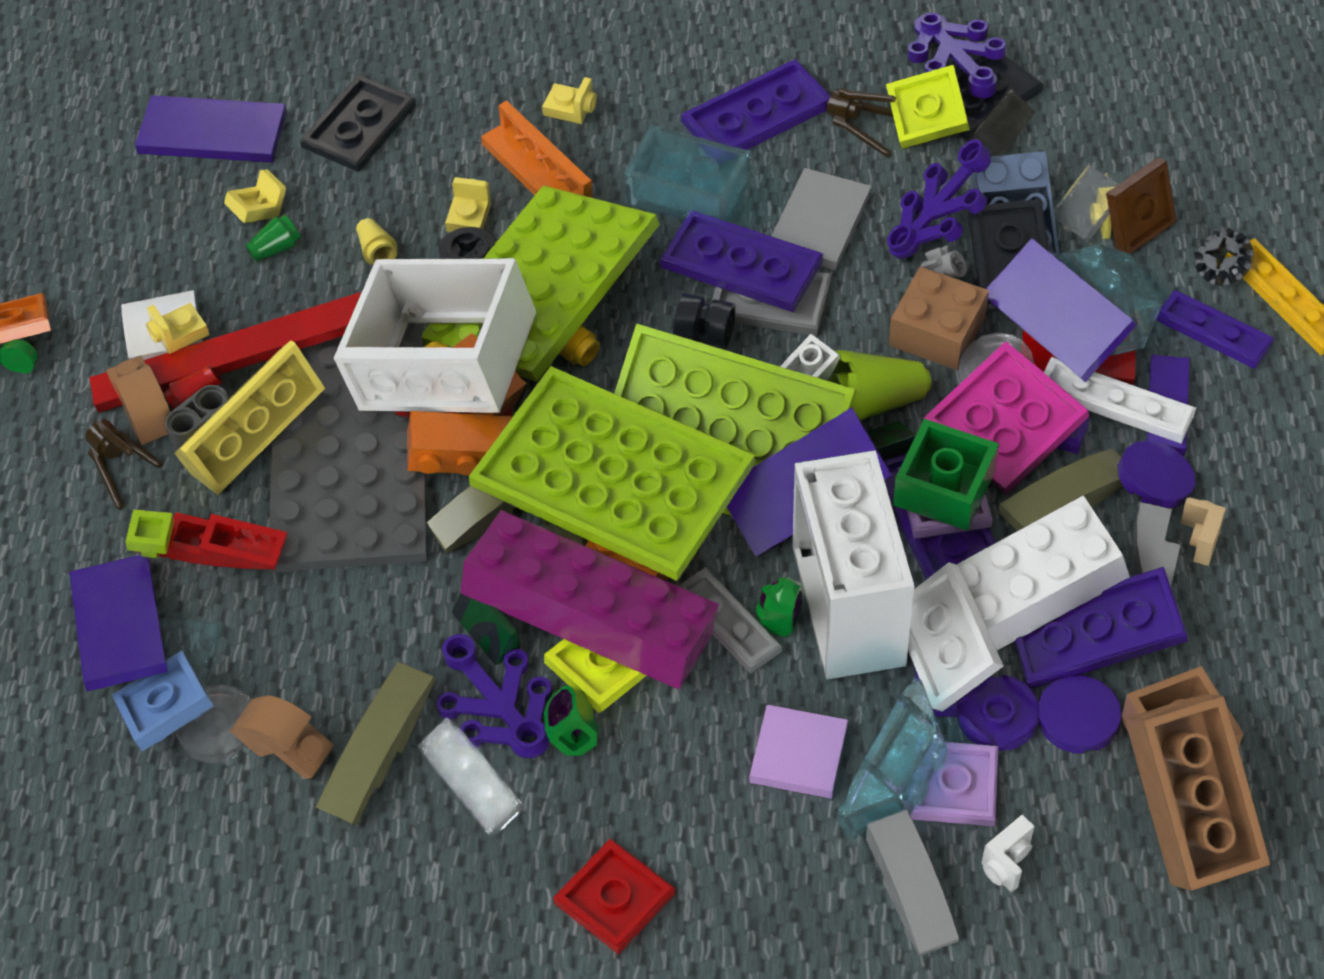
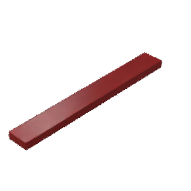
M362 292L193 344L170 354L158 355L146 359L144 362L150 366L163 393L170 388L169 383L202 370L208 365H211L220 375L268 360L289 341H293L299 349H303L344 335ZM107 372L89 377L94 406L98 413L122 406V402L114 390Z

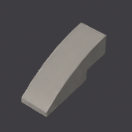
M1140 502L1132 541L1134 576L1164 567L1171 586L1180 544L1165 541L1172 509Z
M906 809L868 823L866 841L883 874V884L918 956L958 942L959 936L941 885L908 810Z

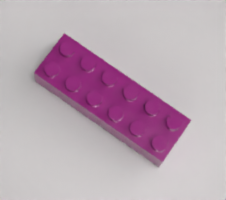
M502 510L464 560L460 592L465 596L496 607L508 615L676 689L681 688L710 640L719 607L718 603Z

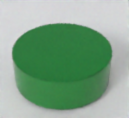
M21 339L5 342L0 349V363L12 372L28 374L33 370L38 361L36 349L30 343Z

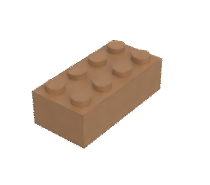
M1201 694L1124 718L1170 884L1192 891L1270 865L1224 696Z

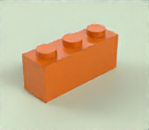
M411 411L407 429V471H417L426 474L436 472L456 473L469 476L513 416Z

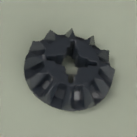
M475 227L459 228L443 238L439 246L440 259H483L496 242L492 235L483 229ZM474 249L475 255L466 254L462 256L463 250L470 252Z
M1230 228L1224 231L1213 230L1212 235L1206 239H1201L1198 251L1194 252L1196 259L1195 268L1205 281L1219 286L1229 285L1243 278L1251 268L1254 258L1253 247L1248 238L1242 232L1239 233ZM1227 245V251L1234 256L1225 258L1220 265L1217 258L1211 255L1222 253L1223 248Z

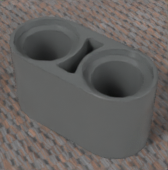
M218 385L205 386L195 392L166 417V430L175 452L229 400L224 388Z

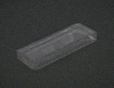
M446 717L418 745V748L488 834L496 836L524 808L523 804L453 720Z

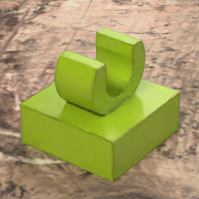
M133 509L125 541L127 551L141 552L142 557L159 558V554H167L174 525L173 513Z

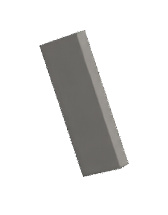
M706 567L678 585V587L719 604L712 634L750 674L782 652V645Z

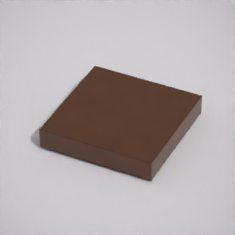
M1157 157L1106 193L1116 252L1124 257L1130 255L1176 222L1166 160Z

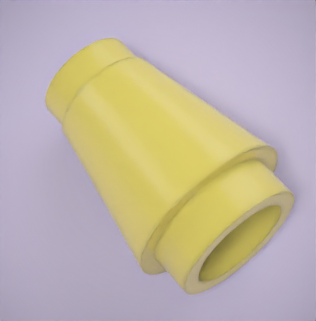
M365 218L357 224L356 232L358 233L363 256L367 263L374 265L376 259L396 258L397 242L375 220Z

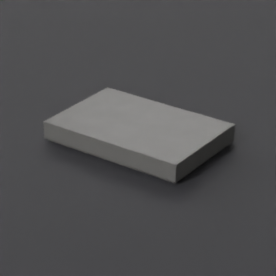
M804 168L772 233V237L823 253L821 267L836 270L870 198L872 186Z
M817 272L794 313L719 287L715 288L712 301L716 299L735 303L736 314L734 323L817 336L831 283V274Z

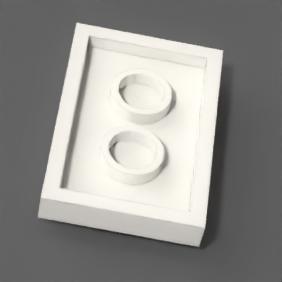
M950 562L914 589L908 652L931 706L939 711L947 709L1004 666L960 567Z

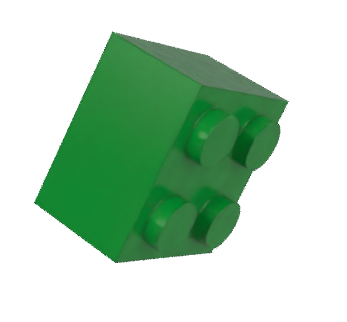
M924 419L895 478L893 506L968 531L996 471L999 443Z

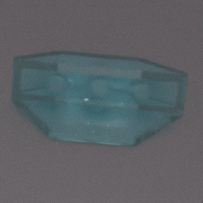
M1098 244L1054 255L1137 324L1110 356L1145 348L1149 334L1162 308L1164 298L1130 253Z
M914 678L910 686L901 694L862 762L848 790L845 802L841 804L836 814L844 834L851 838L866 834L867 824L906 809L909 815H911L915 806L920 805L924 801L928 792V783L934 772L940 770L946 761L948 749L922 680Z

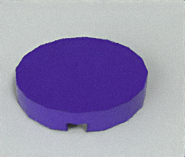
M1150 440L1135 442L1126 448L1117 465L1118 477L1124 488L1131 495L1135 492L1143 497L1141 502L1164 508L1180 506L1190 496L1196 484L1195 474L1188 460L1177 450L1159 442Z
M991 675L958 700L956 716L959 728L975 744L998 746V751L1015 749L1028 742L1037 729L1039 719L1038 700L1029 686L1017 678L1003 675V677H992Z
M1084 675L1066 676L1053 681L1043 691L1037 708L1041 731L1045 738L1057 748L1071 753H1085V750L1095 749L1097 751L1105 748L1115 738L1121 721L1120 703L1113 691L1101 681Z

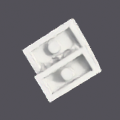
M194 290L121 304L129 360L139 356L146 360L168 353L161 341L154 343L146 328V323L150 321L147 307L154 304L162 316L191 303L198 312ZM200 339L190 345L203 342V339Z

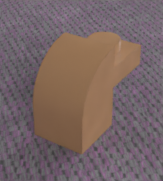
M139 356L107 369L108 378L122 402L128 421L141 445L168 435L165 420L170 414V410L150 366L145 364L143 358Z
M261 696L252 699L229 731L259 757L275 754L305 779L314 776L334 746L308 723L311 719L310 715L294 704L274 696Z

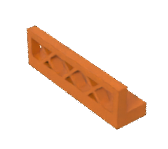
M507 100L498 105L501 125L482 135L481 141L482 145L534 195L544 185L593 198L592 180Z

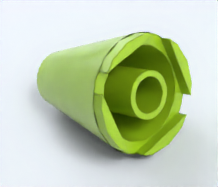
M842 349L833 350L839 354L840 359L828 381L857 390L852 408L855 410L860 421L925 398L927 391L931 389V374L921 362Z

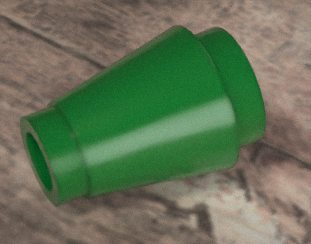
M284 214L280 218L275 216L245 247L258 263L261 260L295 247V242L301 236L291 220Z

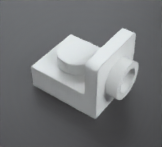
M1023 815L985 845L981 862L987 877L996 885L1000 886L1003 884L1011 893L1018 888L1022 870L1017 863L1023 860L1032 849L1030 842L1034 825Z

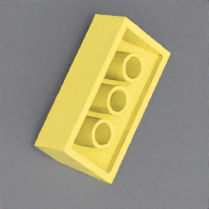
M289 341L174 454L192 476L219 495L325 387L296 343Z

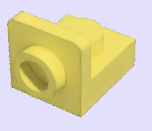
M584 77L579 89L554 83L542 106L543 115L582 124L587 112L592 113L594 111L597 101V94L593 92L592 79Z
M455 177L452 183L454 198L445 222L446 231L452 232L464 227L483 229L491 206L488 182Z
M191 303L162 316L154 304L147 307L150 321L146 323V328L154 343L161 341L169 354L209 336L206 323Z

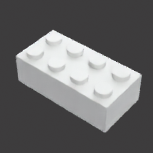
M1084 495L956 564L960 567L996 650L1014 642L1016 638L1029 634L1097 597L1104 590L1130 578L1123 554Z

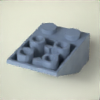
M1046 151L991 156V163L985 171L980 173L973 172L969 177L970 189H978L987 198V204L1041 199L1049 252L1055 257H1060Z

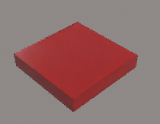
M610 838L553 897V902L619 955L675 895V888Z

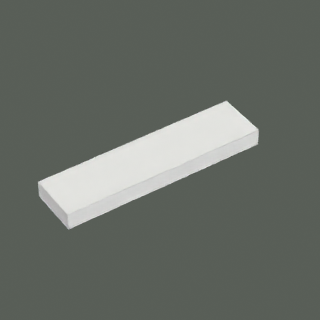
M1051 357L1044 371L1048 377L1088 409V411L1182 444L1195 415L1196 408L1096 372L1084 382L1054 357Z

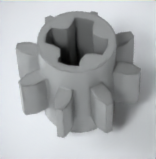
M948 245L926 252L925 255L928 260L921 264L923 268L958 280L966 274V263L963 256L956 250L950 251Z

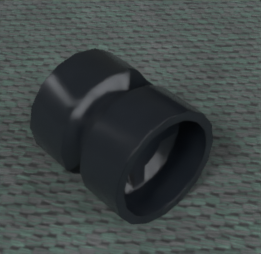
M684 293L677 306L673 335L697 342L702 340L706 345L726 350L734 328L736 305L735 303L716 299L708 304L704 297Z

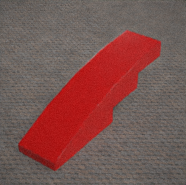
M176 512L167 554H159V557L210 566L276 570L288 534L285 531L211 514L210 519L207 520Z

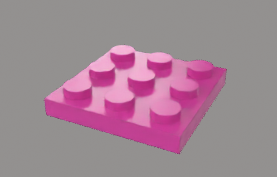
M1005 341L932 409L924 419L999 443L996 471L991 482L1007 495L1089 417L1088 409Z

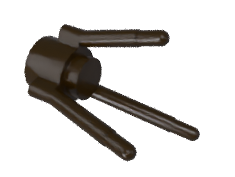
M842 87L835 89L827 105L828 115L834 116L832 124L843 127L876 151H879L886 157H890L891 151L848 121L858 119L862 110L893 117L892 109L866 103L862 100L893 103L896 101V97L893 95L852 91Z
M98 420L86 431V441L92 446L88 451V455L95 462L115 507L121 510L123 503L103 458H115L123 451L129 456L136 453L157 468L161 467L162 463L129 439L123 431L119 432L109 420Z

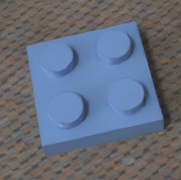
M182 650L166 660L168 672L134 680L112 694L135 743L142 752L155 743L164 740L168 735L191 720L197 719L202 713L214 706Z

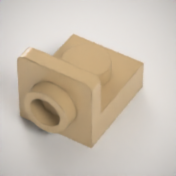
M1188 497L1184 505L1181 524L1194 528L1189 544L1196 547L1193 562L1209 566L1221 531L1226 508L1215 505L1207 500H1197Z

